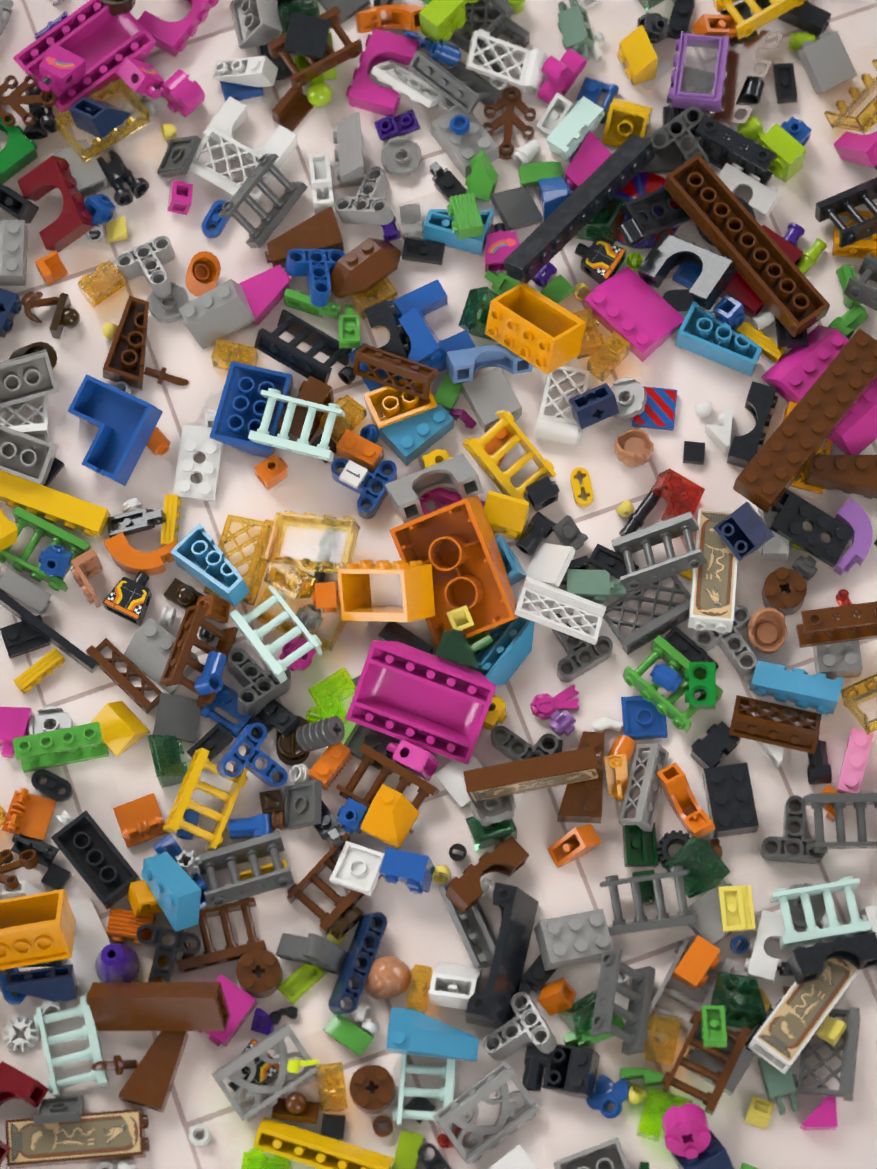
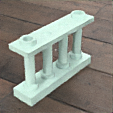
M269 388L268 391L261 390V395L264 398H268L260 429H257V432L250 430L248 439L254 443L332 462L334 453L329 450L330 447L328 445L336 416L345 418L346 413L341 410V406L332 403L325 406L281 395V391ZM280 401L288 403L280 434H277L276 437L269 435L268 428L275 403ZM296 406L308 408L300 439H297V442L289 440L288 434ZM316 411L328 413L321 442L315 447L309 445L308 439Z
M271 584L268 588L272 597L246 615L245 613L241 615L236 609L230 613L234 624L280 683H283L288 679L285 674L286 667L313 648L319 656L323 654L320 648L322 642L316 634L312 636L285 602L287 598L280 589L275 590ZM277 603L284 610V612L258 630H252L249 626L252 624L251 621ZM289 618L296 626L270 645H264L261 642L263 636ZM302 633L308 642L283 660L279 659L276 661L273 657L275 655L274 652Z
M847 876L839 879L837 882L790 890L786 887L774 890L770 896V903L779 902L786 931L779 940L781 950L812 945L821 941L830 942L839 937L850 938L861 932L870 933V921L860 919L853 889L858 888L860 879H853L852 876ZM844 890L851 918L850 924L841 925V923H838L832 892ZM823 895L829 921L828 928L819 929L816 926L809 896ZM801 898L807 923L805 932L797 933V930H794L788 900Z
M86 995L80 997L81 1004H77L78 1007L43 1015L41 1007L36 1008L37 1014L34 1015V1022L36 1028H40L50 1075V1080H47L49 1093H53L56 1098L61 1097V1088L89 1081L97 1082L100 1087L109 1086L106 1070L93 1071L91 1069V1072L60 1080L57 1079L55 1070L57 1066L85 1059L93 1060V1063L104 1061L99 1033L90 1007L86 1004ZM79 1015L84 1017L85 1025L81 1029L53 1036L48 1035L47 1023ZM82 1037L89 1039L90 1047H87V1050L53 1058L51 1045Z
M402 1054L398 1107L393 1108V1120L397 1121V1127H402V1119L435 1121L433 1116L438 1113L403 1110L404 1096L440 1098V1101H444L443 1108L454 1101L455 1059H447L446 1065L442 1064V1067L407 1064V1055ZM406 1073L441 1076V1078H445V1087H440V1089L405 1087Z

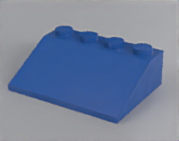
M231 361L210 438L251 455L268 458L274 454V447L254 443L248 437L250 430L257 432V429H260L268 398H264L261 395V390L268 391L269 388L281 391V395L290 397L293 387L292 374ZM276 401L268 428L269 435L277 437V434H279L277 424L280 417L285 415L288 403Z

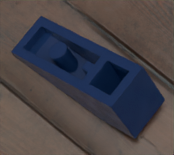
M73 964L6 974V990L53 1002H66L77 999V982Z

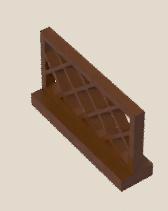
M737 695L728 735L815 754L822 714ZM741 704L748 705L749 707L745 708ZM763 709L770 710L771 712L766 713ZM753 712H756V713H758L759 715H758V716H754L752 713H753ZM784 714L791 715L792 717L788 718ZM773 717H778L780 720L775 721ZM806 719H810V720H814V721L809 723ZM794 722H799L802 725L797 726Z

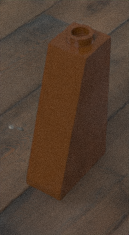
M332 206L268 242V251L264 252L267 263H272V267L281 265L282 268L285 267L287 254L292 249H338L344 251L343 240Z
M161 1031L120 1091L118 1096L120 1100L164 1113L189 1036L187 1031Z

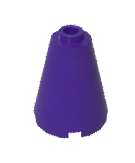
M122 943L105 946L98 954L95 962L97 976L102 982H132L140 969L137 953L130 946Z

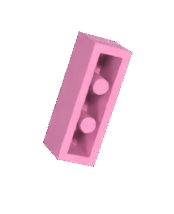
M852 728L836 791L839 793L860 792L874 733Z

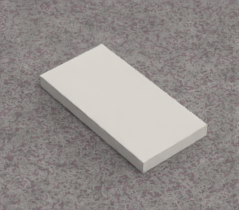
M92 899L71 908L76 919L72 958L68 959L73 964L75 975L84 996L89 992L93 982H102L97 976L95 962L101 950L111 944Z

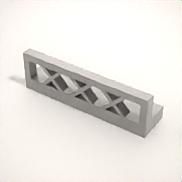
M659 743L636 744L618 822L621 825H637L644 832L652 831L662 788L656 772L666 768L669 752ZM642 751H649V756L641 761ZM644 768V776L637 781V774ZM640 788V795L633 800L632 794ZM635 807V817L627 818L628 813Z

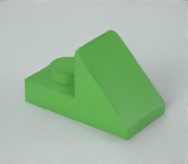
M702 1005V1040L704 1047H727L725 1005Z

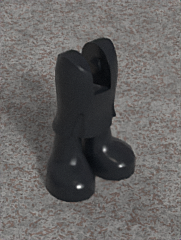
M38 86L32 89L28 88L25 91V95H40L42 90ZM28 104L29 113H32L35 117L34 125L26 126L24 130L25 136L28 139H44L48 136L47 132L55 133L58 130L59 120L54 116L52 107H45L43 104Z
M110 150L108 152L111 159L109 163H106L102 156L98 157L97 161L105 177L108 179L110 187L115 190L114 201L118 206H125L133 202L132 194L137 199L142 197L147 192L149 183L142 177L136 179L132 175L133 172L126 167L119 154L114 150ZM123 183H127L131 192L123 186Z

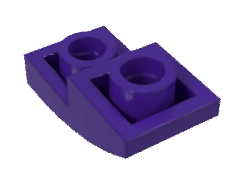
M413 109L395 117L391 114L374 122L381 141L404 136L421 129Z

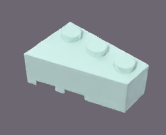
M584 96L580 101L577 100L572 110L546 139L550 151L570 164L588 133L593 132L605 116L603 108Z

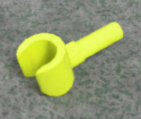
M291 1059L288 1061L287 1071L299 1073L300 1066L319 1065V1059L306 1061Z

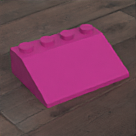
M629 266L598 285L584 298V308L641 362H644L675 333L685 319Z

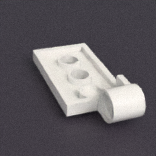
M393 60L374 66L371 72L377 76L380 82L390 84L395 91L405 93L410 96L412 101L421 103L428 108L439 105L445 110L450 111L457 107L418 75Z
M206 410L204 427L183 425L173 491V495H178L179 498L216 501L223 443L211 439L210 433L217 410ZM203 453L206 458L204 462L196 463L194 461L195 455ZM196 473L203 476L202 481L198 484L191 481L192 476Z

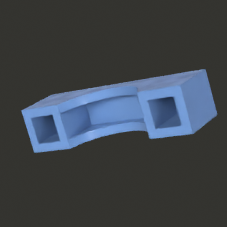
M501 344L448 351L446 356V370L452 383L473 381L474 374L486 367L499 366L509 371L512 375L532 372L533 369L532 364Z

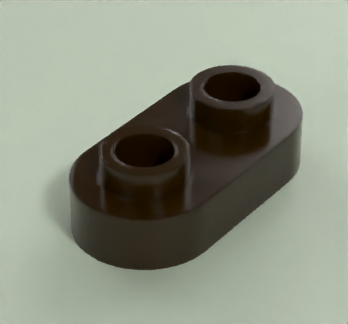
M350 907L343 915L342 920L338 918L330 928L333 930L331 935L335 939L340 940L359 922L364 912L358 907L354 909Z

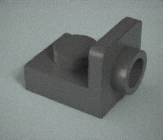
M568 515L551 528L563 546H570L575 550L580 549L588 539V536L581 533L571 516Z

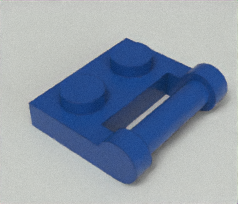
M585 77L576 101H580L584 96L597 105L601 93H607L601 106L605 116L600 124H605L610 104L614 96L617 95L619 87L615 84H606Z
M223 683L221 691L216 693V697L211 705L204 707L201 715L205 718H211L216 723L219 722L222 727L231 732L232 736L237 738L243 727L257 712L249 716L240 714L237 710L239 693ZM219 707L240 722L237 725L233 724L215 712V708Z

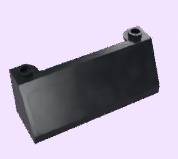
M495 882L493 905H497L500 908L502 921L485 994L475 993L469 998L465 1012L467 1023L498 1029L513 1019L514 1010L511 1006V999L518 993L539 903L518 887Z

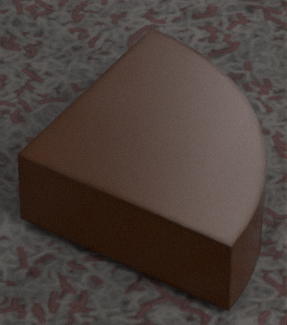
M710 839L712 861H720L722 858V848L718 839Z

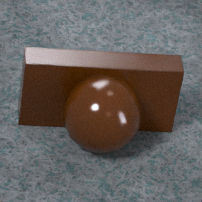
M292 1092L286 1099L277 1098L278 1102L273 1106L271 1119L317 1124L320 1102L307 1101L306 1097L300 1092Z

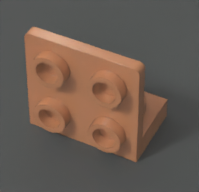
M92 548L71 560L73 568L70 570L78 586L82 588L90 604L94 603L98 608L101 605L87 577L96 576L103 568L98 555Z

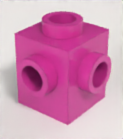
M295 637L283 646L279 658L283 660L308 641L303 637ZM313 648L287 668L291 671H304L311 665L316 651Z

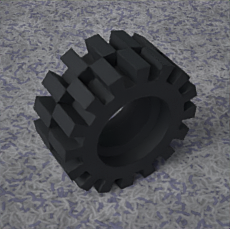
M672 830L671 833L667 832L664 834V837H661L657 847L658 861L662 863L661 866L663 868H668L667 871H670V867L683 865L684 869L690 868L695 861L697 845L694 843V838H690V834L687 832L684 834L681 830L679 832ZM672 844L682 845L685 848L684 857L681 859L672 858L668 852L669 847Z

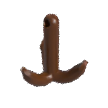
M30 291L21 300L25 315L35 323H42L43 321L32 313L31 308L57 305L58 297L40 299L43 296L42 292L34 293Z

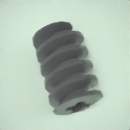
M337 716L302 725L296 732L299 746L308 752L338 744L345 736L344 724Z

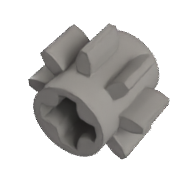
M312 604L304 605L303 608L299 607L296 616L308 631H311L312 628H319L323 621V618L320 617L321 610L316 609V606Z
M183 850L179 856H175L178 865L192 878L196 872H200L198 865L202 861L200 857H196L195 851L189 853Z

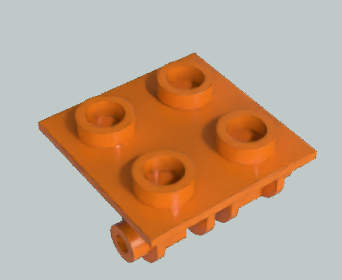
M20 788V791L15 790L2 831L18 835L21 833L25 837L44 841L57 801L28 793L29 790L25 788Z
M154 793L113 808L127 848L169 833L163 830L165 822Z

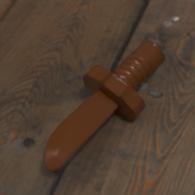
M149 367L145 368L144 375L157 378V384L159 385L162 384L163 380L179 386H185L189 383L187 379L167 374V368L162 367L161 371Z
M115 1055L114 1061L94 1063L92 1070L114 1069L116 1075H122L123 1069H136L137 1060H122L121 1055Z

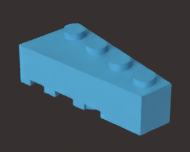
M693 301L677 333L675 346L752 377L760 360L762 347L743 334L736 333L731 329L730 325L727 323L723 324L714 317V314L704 311L699 307L698 303Z
M200 523L170 551L177 566L234 607L250 593L242 576L231 562L228 561L224 553L218 548Z
M758 660L749 690L758 696L765 697L768 695L774 697L776 701L782 703L789 701L795 703L799 708L807 709L809 707L816 709L820 714L828 715L829 713H834L844 678L837 676L836 680L826 678L827 675L823 673H817V675L812 676L808 675L804 669L799 668L788 671L784 665Z

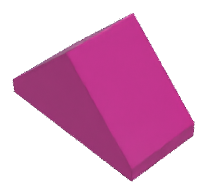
M827 1096L802 1123L800 1128L802 1130H835L838 1127L836 1097Z

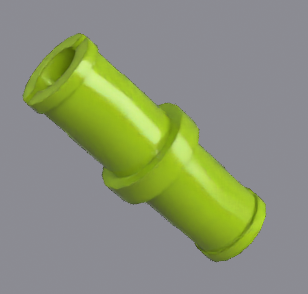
M817 238L810 249L803 253V258L796 266L804 275L812 265L818 262L817 258L827 248V244Z

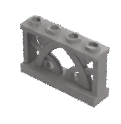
M285 1023L213 1072L212 1076L242 1121L247 1119L249 1122L259 1115L258 1111L265 1106L267 1109L274 1106L278 1102V1097L284 1093L287 1096L297 1089V1084L302 1081L306 1083L313 1079L318 1068L316 1065L304 1066L300 1073L287 1071L289 1058L299 1057L304 1061L312 1059L290 1025ZM289 1036L299 1052L287 1053L284 1038ZM273 1049L275 1051L273 1056L279 1054L280 1057L270 1059L267 1057V1052ZM259 1057L262 1061L271 1064L280 1062L274 1085L251 1083L256 1073V1065L253 1059ZM243 1067L251 1069L250 1075L246 1080L242 1079L247 1075L242 1074L241 1070ZM286 1075L289 1078H292L290 1081L284 1084ZM227 1077L240 1086L234 1096H232L223 1082ZM243 1089L248 1090L245 1094V1100L250 1096L255 1100L250 1107H243L239 1103V1095ZM259 1093L269 1095L261 1100V1096Z
M504 1062L436 1113L433 1118L439 1124L460 1157L467 1164L478 1161L488 1149L495 1148L505 1136L515 1133L522 1123L532 1120L540 1108L522 1084L514 1069ZM511 1079L519 1091L509 1093L507 1082ZM494 1091L496 1092L495 1097L500 1096L497 1099L489 1098V1095L492 1094ZM521 1097L524 1100V1106L514 1112V1106L519 1104L515 1101L510 1102V1099ZM481 1101L490 1105L500 1104L499 1114L494 1125L474 1124L479 1113L477 1104ZM469 1110L473 1111L471 1118L470 1116H465V1113ZM452 1123L462 1128L457 1137L454 1136L448 1127ZM467 1131L469 1132L467 1136L468 1143L472 1138H476V1142L469 1148H465L462 1145L463 1136Z

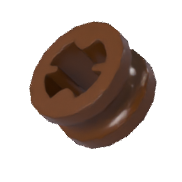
M272 811V831H275L277 828L284 831L283 811H280V813Z
M384 1115L375 1118L373 1121L375 1134L379 1137L389 1136L393 1131L392 1120ZM387 1121L389 1129L387 1131H378V1122L384 1123Z

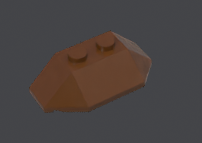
M366 239L337 261L330 276V292L339 299L367 292L398 269L401 250L386 240Z

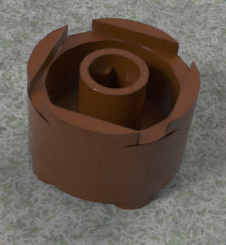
M780 567L767 576L762 589V600L765 608H775L782 612L784 616L797 613L803 605L807 592V583L798 572L792 569Z
M264 949L251 950L243 954L237 964L236 975L241 988L254 998L271 996L282 983V968L272 952ZM258 970L263 971L260 978H257L255 974Z
M378 1065L363 1066L354 1072L350 1080L349 1091L352 1101L357 1108L367 1114L384 1112L395 1098L396 1090L393 1077L384 1067ZM370 1085H374L375 1088H379L375 1090V1094H371L370 1091L367 1090L370 1089Z

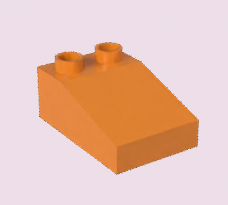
M478 495L465 498L389 530L401 560H406V563L422 560L423 564H431L435 616L425 618L437 650L520 617L514 614L517 603L494 533ZM467 605L475 625L454 633L446 613Z

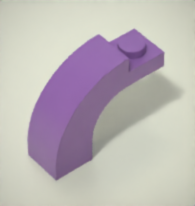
M852 498L847 500L835 516V519L854 530L851 536V548L836 563L834 569L840 576L844 571L848 573L856 563L859 566L863 564L871 547L873 537L872 525L868 515Z

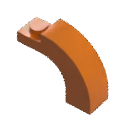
M390 4L368 7L369 10L356 12L358 33L371 32L374 28L379 30L399 28L413 32L421 30L419 12L424 7L409 4Z
M123 532L103 541L112 560L120 568L134 575H137L138 572H143L148 576L166 572L164 563L175 561L170 551L177 545L176 540L153 552L135 550L130 546Z
M676 763L656 772L672 809L688 833L691 832L698 839L715 830L714 823L695 799L685 773Z

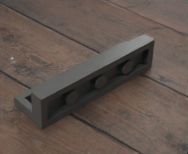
M443 885L438 888L474 968H487L491 966L497 940L480 903H476L462 914L445 896L449 887Z

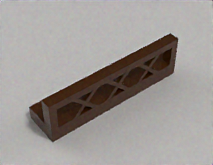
M364 344L355 352L353 374L427 400L430 395L431 382L438 377V369ZM361 362L366 363L370 371L367 372L360 369ZM377 369H383L388 377H381ZM395 376H402L407 384L399 383ZM414 382L424 384V390H418Z
M107 638L96 648L91 645L86 650L87 655L97 662V666L146 714L159 704L162 691ZM108 646L112 650V658H105L100 651ZM115 662H124L127 665V672L120 673L115 668ZM139 676L142 679L141 687L132 685L129 682L130 677ZM144 691H154L158 696L150 702L144 696Z

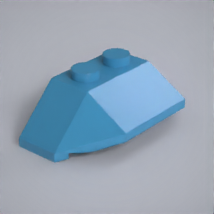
M518 617L497 626L490 634L493 642L489 643L485 649L478 650L469 661V668L480 672L496 686L506 684L532 651L535 622Z

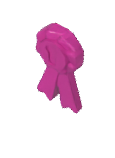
M572 685L554 697L547 693L538 694L530 704L532 714L540 720L550 719V716L556 710H578L579 705L577 703L579 699L570 698L577 696L579 692L575 690V685Z

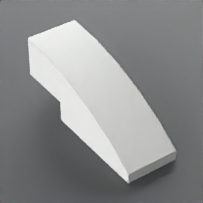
M329 153L308 155L315 215L331 206L335 213Z

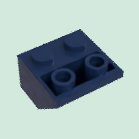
M82 97L68 108L77 128L100 139L107 136L109 132L123 124L131 116L129 112L110 103Z
M745 502L713 528L739 562L775 536L749 502Z
M711 1130V1140L708 1147L699 1153L696 1158L687 1159L670 1152L679 1169H734L726 1149Z

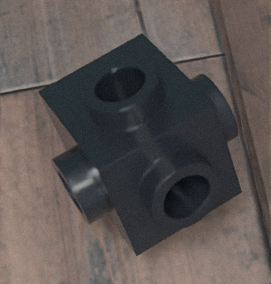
M649 12L638 18L637 28L643 25L651 44H657L667 37L669 33L668 18L662 17L658 13Z

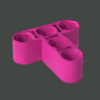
M568 49L560 61L553 56H549L541 69L547 80L540 88L537 97L550 105L557 92L565 96L586 66L587 59L572 49Z

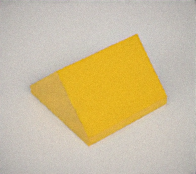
M123 701L107 703L91 722H99L103 743L116 757L150 733V730Z

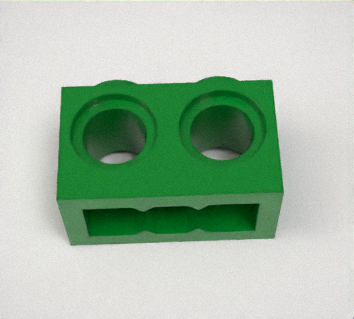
M689 662V669H685V682H689V690H685V703H689V709L715 710V662ZM697 671H703L706 677L699 680L695 678L694 674ZM697 692H703L706 698L698 701L694 698V695Z

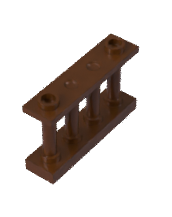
M337 6L320 14L317 18L331 21L330 28L336 32L345 47L335 52L327 41L325 48L327 57L320 61L305 57L310 66L302 71L298 69L287 52H283L287 33L267 43L272 59L281 57L293 74L290 77L293 90L305 86L310 80L349 59L358 57L363 52L361 40L358 39L352 43L340 26L342 17L341 11Z
M877 601L801 611L803 624L796 626L800 648L877 638Z
M199 604L187 607L160 684L168 687L180 683L198 694L194 687L195 682L183 676L186 664L201 674L205 666L190 657L193 645L206 654L215 651L227 656L226 659H228V654L236 641L238 628L231 627L221 630L204 619L206 611L204 606ZM199 627L219 638L216 649L197 638ZM216 693L198 694L195 705L198 707L211 705L216 697Z
M364 743L359 751L364 753L362 756L363 760L346 788L339 784L336 786L341 791L339 793L340 796L347 800L348 798H353L368 808L381 785L385 782L388 775H392L393 772L400 776L398 779L400 782L395 788L396 791L403 794L406 787H410L411 783L419 787L417 790L418 794L412 802V805L417 810L426 797L428 798L429 795L436 797L439 789ZM377 761L382 764L381 772L365 798L362 799L355 795L353 791L369 765ZM411 829L409 833L413 834L414 830Z
M347 832L343 836L340 835L344 842L343 844L336 847L332 843L333 847L298 884H293L287 891L288 895L286 897L290 904L297 898L320 919L319 922L321 924L319 928L326 936L332 924L338 918L342 920L345 912L350 907L353 908L365 895L351 890L346 897L340 896L318 876L326 866L331 871L334 870L336 862L333 859L343 849L345 842H350L351 840ZM311 882L335 903L334 906L336 908L331 913L323 911L303 893Z
M254 897L237 900L220 907L200 910L199 926L205 951L203 955L199 956L183 955L181 957L182 960L177 961L181 974L239 960L243 954L254 949L267 950L265 941L257 938L250 910L251 907L257 906ZM241 910L248 941H246L247 944L238 946L234 940L229 913ZM220 915L227 946L223 950L216 951L213 948L207 918ZM189 940L185 942L187 950H191Z
M700 1009L699 1012L694 1011L690 1020L693 1026L671 1073L666 1071L661 1084L664 1085L663 1092L665 1093L672 1086L703 1101L702 1104L706 1105L704 1112L712 1115L752 1030L744 1026L741 1032L738 1030L734 1032L726 1028L727 1038L732 1040L731 1043L735 1044L732 1052H724L716 1047H704L702 1040L693 1037L698 1025L702 1026ZM691 1045L722 1060L721 1063L725 1064L722 1073L719 1071L716 1073L685 1058L684 1055L688 1046ZM681 1065L711 1080L712 1084L716 1085L713 1092L708 1091L705 1093L675 1078L674 1076L679 1066Z

